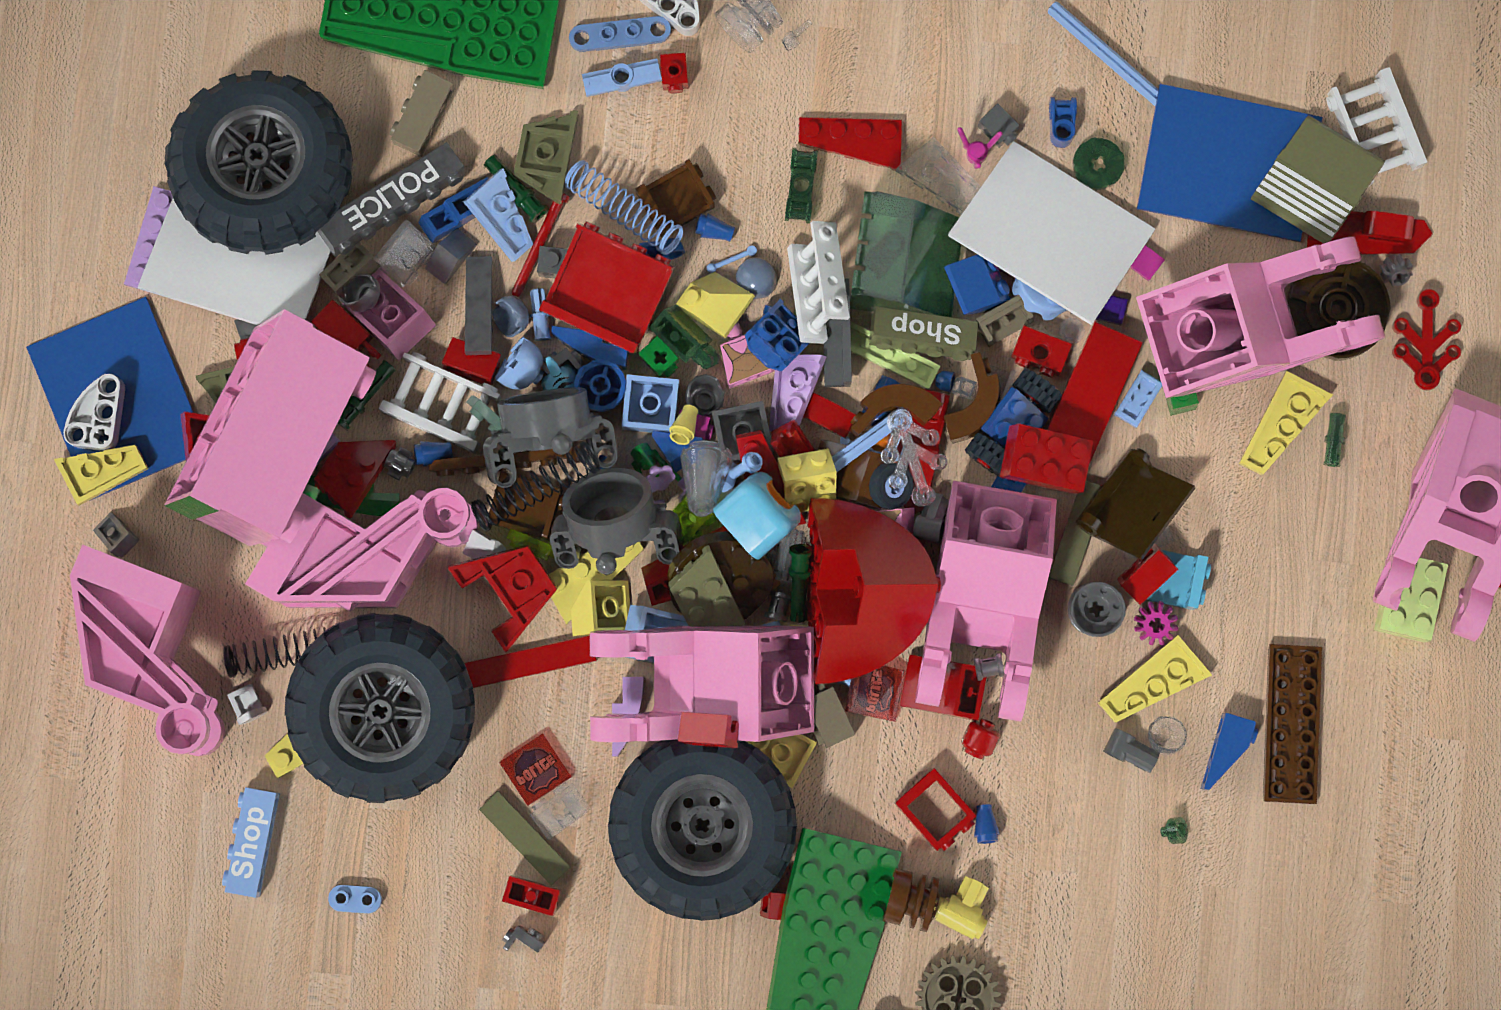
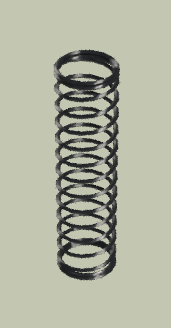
M582 442L580 443V449L577 446L574 447L579 460L586 469V476H583L578 471L572 455L568 452L566 457L577 474V481L573 480L569 476L562 458L557 456L558 464L568 478V486L561 482L555 466L548 460V466L559 482L560 490H556L552 486L547 472L543 466L539 465V471L550 487L551 495H547L543 491L537 475L533 470H530L532 480L541 491L542 500L534 496L529 481L524 475H521L525 488L533 498V504L530 505L525 500L523 491L515 480L513 487L524 502V509L522 510L517 506L510 488L507 487L504 488V491L515 507V514L509 512L502 494L498 489H495L496 498L506 511L507 518L503 519L499 515L494 500L489 494H486V500L492 511L496 514L498 523L495 524L491 521L484 503L478 498L471 502V509L478 524L485 531H489L492 525L499 526L500 519L508 521L509 515L517 516L518 510L525 512L526 505L534 507L535 500L543 502L544 495L551 498L553 491L561 492L562 486L570 488L571 481L579 483L580 477L588 478V471L593 474L599 472V461L589 444ZM586 450L588 451L589 455L591 456V458H592V460H593V463L591 462V460H590V458H589V456H588ZM476 506L479 508L482 515L484 516L487 526L481 519Z
M313 629L314 639L316 640L317 633L316 630ZM303 631L306 650V648L308 647L306 632ZM293 633L296 653L295 664L290 657L286 636L283 634L285 666L282 664L277 650L276 638L273 636L275 667L272 666L269 659L266 640L262 639L265 651V669L260 664L256 642L253 640L255 671L250 666L246 644L243 642L245 673L242 672L239 666L235 644H232V649L229 645H225L223 656L228 676L235 678L238 670L245 676L248 668L255 674L258 665L265 672L268 663L273 670H276L278 661L283 668H286L288 659L293 666H296L298 657L300 658L301 656L296 634Z

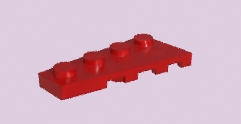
M799 117L798 145L827 153L839 154L849 159H857L868 162L871 165L883 166L893 171L901 172L902 120Z

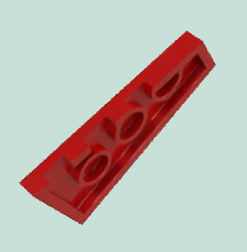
M758 430L735 435L741 463L743 455L748 452L758 453L762 457L763 464L757 472L768 474L772 478L775 490L784 499V483L781 473L762 431ZM745 472L743 474L744 480L754 473ZM801 513V520L798 525L807 524Z

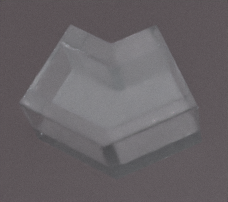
M956 377L951 393L960 398L973 400L978 384L963 377Z

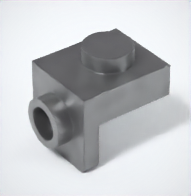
M564 348L558 354L554 351L548 355L556 361L558 366H563L570 362L577 372L581 368L580 364L583 363V360L575 350L569 352L567 348ZM545 358L543 360L545 364L542 366V369L546 374H550Z
M520 925L516 929L511 927L502 939L506 943L503 947L506 951L511 948L516 939L537 953L540 952L545 942L541 940L543 935L531 927L527 931Z

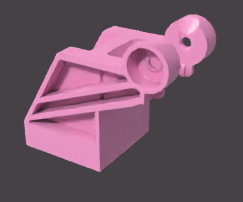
M1346 237L1322 245H1314L1263 262L1226 263L1136 297L1166 398L1189 395L1270 376L1337 352L1360 348L1384 339L1385 334L1379 315L1346 322L1345 320L1338 321L1337 325L1298 336L1284 289L1289 283L1311 275L1334 271L1338 265L1359 262L1362 258L1355 237Z
M1455 388L1412 471L1408 509L1385 559V566L1374 591L1373 602L1397 611L1404 588L1410 587L1415 565L1426 544L1430 540L1441 541L1478 556L1464 589L1461 588L1459 590L1458 606L1450 629L1452 634L1475 642L1486 625L1494 595L1501 584V406Z
M953 480L935 572L936 577H940L941 590L940 593H936L933 610L926 625L923 658L915 703L939 707L947 664L950 663L952 652L949 651L950 643L966 644L1002 651L1005 654V670L999 697L1001 702L998 718L1022 721L1033 664L1038 619L1053 560L1057 499Z
M437 488L429 493L417 490L414 495L411 494L408 499L400 502L366 529L302 493L295 510L305 514L296 536L290 543L282 539L272 540L245 584L288 608H344L349 612L354 608H398L436 542L450 548L461 547L469 541L472 530L478 529V522L473 515L471 505L457 491L449 488Z
M82 544L71 571L70 580L85 685L158 713L159 716L155 727L157 739L162 747L168 751L195 756L211 754L219 748L225 735L224 722L219 714L215 712L218 700L210 696L205 688L174 660L201 591Z
M671 626L634 631L601 630L590 632V656L635 657L640 660H648V657L654 656L653 710L638 714L590 716V740L631 742L678 739L681 712L732 716V721H738L739 723L737 738L739 741L760 742L814 732V627Z

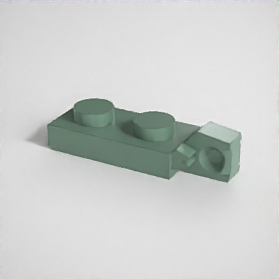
M473 395L466 401L472 407L469 412L480 422L485 419L491 424L488 427L490 431L501 429L500 417L479 398Z

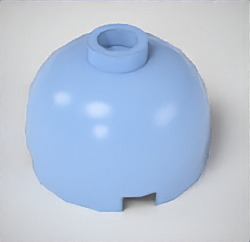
M522 337L510 350L512 353L506 360L505 358L495 378L502 385L510 389H525L531 383L536 385L544 374V371L541 370L543 355L540 349L533 342Z

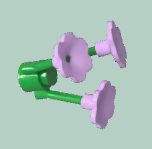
M648 443L637 445L630 453L634 459L631 465L635 471L642 474L641 468L643 470L649 469L650 475L646 478L650 483L652 492L665 490L668 488L669 483L675 479L678 482L677 485L683 490L678 498L679 502L684 504L687 500L693 498L704 484L701 478L690 483L685 477L682 478L678 473H675L673 468L659 455L657 450H652ZM656 461L662 466V468L654 466L656 464ZM664 500L654 501L655 504L665 503Z

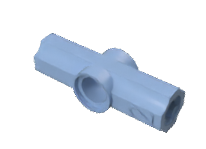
M657 58L627 65L619 63L614 65L613 68L582 74L587 97L613 91L626 92L632 87L662 81ZM619 73H626L629 76L628 80L623 83L617 82L615 77Z

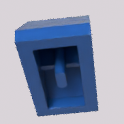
M652 432L655 443L675 473L707 453L708 448L701 437H694L689 444L680 445L671 440L670 433Z

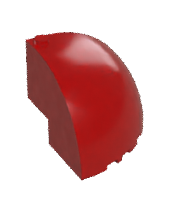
M810 498L807 527L810 528V542H806V545L813 548V554L810 556L809 566L812 568V574L807 579L806 621H808L809 627H814L815 684H826L845 681L870 673L903 653L925 628L933 610L936 593H940L941 581L940 577H936L931 559L925 548L899 523L877 511L854 503L825 498Z

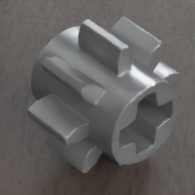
M1401 254L1390 255L1380 265L1382 270L1380 275L1384 283L1389 281L1392 287L1401 286L1409 281L1410 276H1413L1411 271L1413 265L1409 258L1403 259Z
M400 447L398 452L392 449L384 464V467L389 469L387 474L399 481L402 476L409 478L416 465V461L411 459L413 453Z

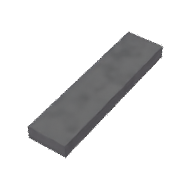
M492 256L466 257L465 355L492 354Z

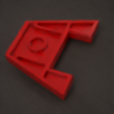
M529 545L459 562L447 567L462 589L484 575L510 612L512 617L491 630L505 653L557 590V586Z

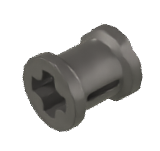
M771 591L770 596L772 598L769 610L765 612L764 617L787 622L786 612L789 601H791V595Z
M997 653L995 657L985 659L974 658L978 681L983 680L984 677L995 675L1004 677L1000 653Z

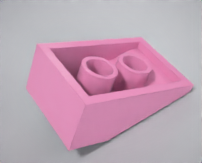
M378 269L371 275L380 285V296L376 305L364 312H355L344 303L342 305L399 361L404 353L412 349L436 324L417 302L382 270Z

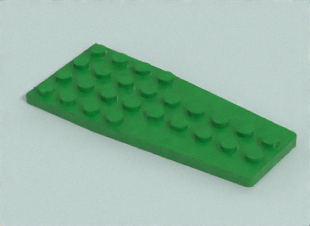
M325 0L319 36L323 41L466 77L544 89L560 0Z
M802 828L783 904L766 1010H857L884 928L883 915L887 909L894 880L893 872L899 866L901 851Z

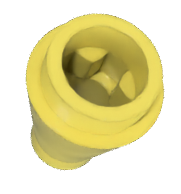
M684 405L683 410L670 427V438L675 443L687 445L694 439L698 414L696 407Z

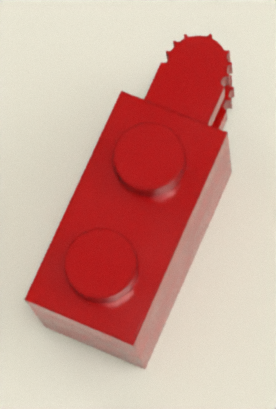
M333 299L311 321L316 326L315 329L358 352L365 348L377 360L382 356L369 344L373 337Z

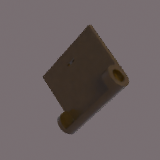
M1137 448L1128 451L1077 518L1076 523L1087 534L1143 560L1196 488L1195 485L1153 467L1149 460L1150 456L1144 450Z

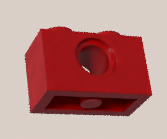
M1023 325L1010 358L1015 359L1014 363L1021 367L1029 368L1033 366L1039 369L1040 374L1053 378L1054 375L1059 376L1061 374L1072 344ZM1037 347L1044 348L1047 352V357L1045 359H1037L1034 356L1033 350Z
M510 875L502 902L554 916L562 890Z

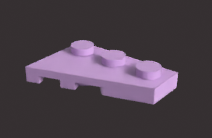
M799 354L782 372L775 370L769 431L772 432V430L793 419L800 425L826 356Z

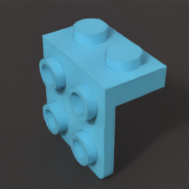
M1162 550L1174 562L1173 564L1178 570L1146 600L1157 603L1162 601L1167 605L1190 610L1198 609L1199 605H1203L1206 590L1202 589L1204 579L1208 580L1211 571V564L1207 563L1209 557L1202 555L1193 557Z

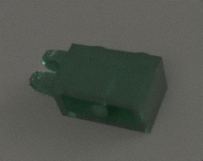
M677 304L664 309L649 327L685 363L693 360L706 370L719 364L720 355L710 345L713 339Z

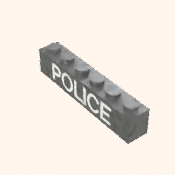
M446 142L340 208L330 221L318 230V233L335 257L341 253L347 254L358 242L371 239L382 227L392 226L397 222L398 217L406 212L408 214L414 212L427 199H435L446 187H453L459 184L465 176L464 165Z

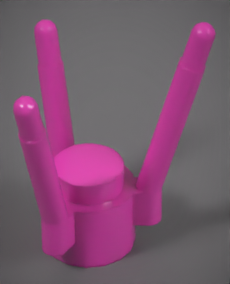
M961 127L957 129L963 143V148L967 150L966 157L968 161L974 164L975 169L981 168V163L985 161L988 151L1000 139L1002 132L999 131L987 144L980 141L970 144Z

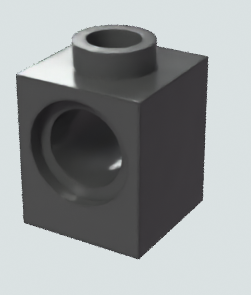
M997 103L979 121L978 128L990 140L1001 131L1002 136L995 143L1000 148L1004 143L1007 146L1010 145L1017 138L1018 134L1016 132L1018 131L1019 124Z

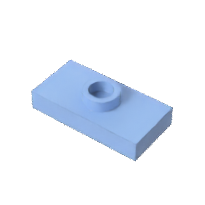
M1141 370L1114 415L1137 428L1161 389V381Z

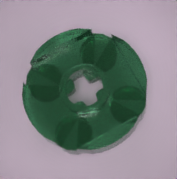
M1091 138L1081 144L1074 154L1072 167L1075 177L1079 182L1094 191L1112 187L1118 182L1124 171V154L1112 141L1103 138ZM1100 158L1103 160L1105 168H1099L1097 171L1093 169L1094 164L1091 161Z

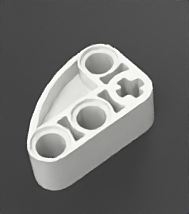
M640 0L658 16L664 17L674 29L684 36H692L698 32L700 21L697 0ZM667 1L675 4V7L669 11L662 9L661 6ZM685 17H691L695 20L694 24L689 27L684 26L681 21Z
M104 374L81 393L72 406L65 423L64 438L69 444L77 448L99 451L116 447L125 395V385L121 379L113 374ZM115 381L117 385L115 391L107 393L105 389L107 383ZM107 406H112V416L103 419V409ZM77 429H82L83 438L74 442L73 433ZM105 432L109 439L108 441L104 440L103 444V442L99 441L100 435L104 436Z

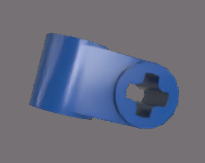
M1050 97V141L1058 148L1069 146L1075 135L1076 97H1072L1071 100H1056L1055 97ZM1064 129L1069 133V137L1060 138L1056 131Z

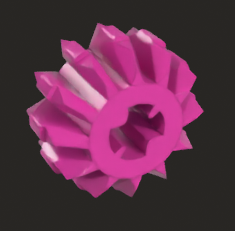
M1149 601V610L1141 606L1139 611L1143 616H1134V620L1140 623L1134 626L1136 632L1142 631L1139 636L1142 641L1149 636V645L1154 644L1155 638H1158L1160 645H1164V636L1169 640L1173 639V635L1169 630H1178V626L1173 624V622L1178 620V616L1170 615L1173 611L1171 606L1163 610L1164 603L1162 601L1158 602L1157 608H1154L1152 601ZM1154 618H1159L1162 623L1161 626L1157 625L1158 628H1153L1150 623L1151 620L1155 621Z

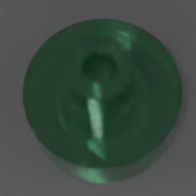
M1182 817L1169 818L1166 826L1161 827V836L1167 837L1171 844L1185 843L1188 837V828L1185 820Z

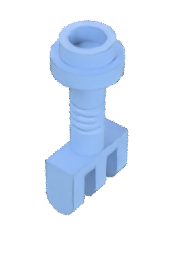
M748 452L743 455L742 463L739 465L734 462L725 465L717 490L726 492L734 487L737 477L745 472L755 473L759 471L763 464L762 457L758 453Z

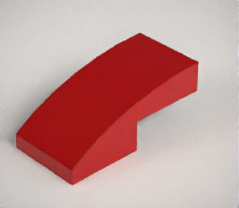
M812 393L803 418L846 439L853 426L850 422L856 414L816 393Z

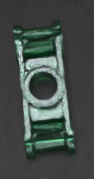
M792 147L789 195L786 202L785 221L790 219L803 220L810 224L813 203L811 200L818 150L813 152L799 151L797 148ZM798 180H805L809 187L807 190L800 192L795 189L794 183Z

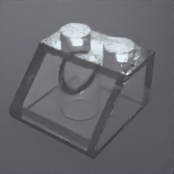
M406 219L373 260L380 270L401 287H404L406 284L410 285L419 274L417 270L423 263L427 265L435 250V246Z

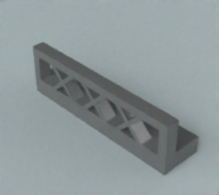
M849 278L844 279L850 315V288ZM850 318L848 320L829 319L826 322L828 340L824 343V356H826L824 362V387H851Z

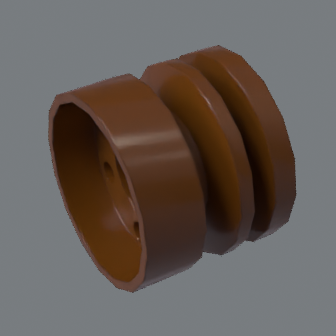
M895 868L892 889L882 921L900 926L904 915L910 916L909 928L914 929L917 918H920V931L927 932L937 911L940 897L939 878L932 877L929 888H926L927 875L922 874L918 884L914 885L912 884L913 873L911 871Z

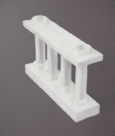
M1390 67L1380 70L1375 76L1376 80H1374V83L1340 95L1337 86L1331 88L1326 98L1327 105L1331 112L1334 111L1342 133L1346 138L1366 150L1395 140L1401 141L1404 149L1402 154L1385 160L1378 174L1403 164L1410 165L1412 171L1422 168L1427 163ZM1377 92L1382 94L1385 101L1383 107L1351 119L1349 118L1344 106L1345 104ZM1386 116L1392 118L1395 126L1392 131L1362 142L1358 141L1353 128Z
M812 221L810 224L813 240L808 245L790 244L787 251L800 342L824 344L828 340L826 322L829 319L848 320L850 315L836 222Z
M413 351L412 355L404 353L403 358L410 363L395 398H391L390 402L382 400L379 410L384 414L476 454L480 444L475 440L476 436L474 434L480 421L472 415L466 429L462 430L461 434L451 430L453 427L451 422L467 388L481 394L479 399L487 406L490 399L497 402L501 400L500 394L496 393L498 389L487 383H483V386L477 385L426 362L427 357ZM423 368L434 373L418 410L415 409L412 413L404 409L405 404L403 403L419 369ZM443 378L457 383V387L442 419L435 423L428 420L429 415L427 413Z

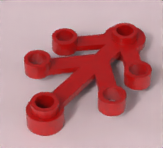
M1432 289L1422 291L1417 297V305L1422 309V338L1410 327L1409 321L1405 318H1398L1392 324L1393 331L1397 334H1402L1422 354L1420 363L1409 353V347L1406 344L1399 343L1392 349L1393 357L1403 360L1414 372L1416 386L1426 391L1437 387L1440 382V372L1451 361H1455L1461 356L1460 347L1450 345L1444 350V355L1433 364V353L1451 336L1460 332L1461 323L1456 319L1447 321L1444 329L1433 338V309L1438 306L1440 298L1438 293ZM1423 297L1430 298L1431 304L1425 305ZM1397 322H1403L1405 329L1399 330ZM1450 323L1456 325L1457 330L1455 332L1449 330L1448 326ZM1398 347H1402L1405 350L1404 356L1397 354L1396 350ZM1449 349L1456 350V357L1449 355ZM1424 373L1430 375V382H1425L1422 379Z

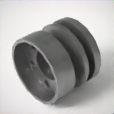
M1089 582L1079 586L1072 593L1068 602V616L1071 624L1079 632L1092 637H1104L1114 633L1121 626L1125 617V602L1121 593L1114 586L1104 582ZM1092 602L1102 606V610L1098 611V616L1096 617L1094 613H1089V608L1093 607Z

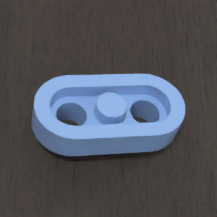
M338 885L330 891L328 901L330 906L336 911L373 913L380 908L382 896L374 887ZM343 893L346 896L344 903L337 901L338 894ZM369 895L372 897L370 905L364 904V896Z

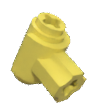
M965 876L956 895L951 894L949 898L945 897V899L941 896L939 897L935 921L971 939L974 937L979 939L988 920L984 919V915H982L983 909L980 906L989 888L983 883Z

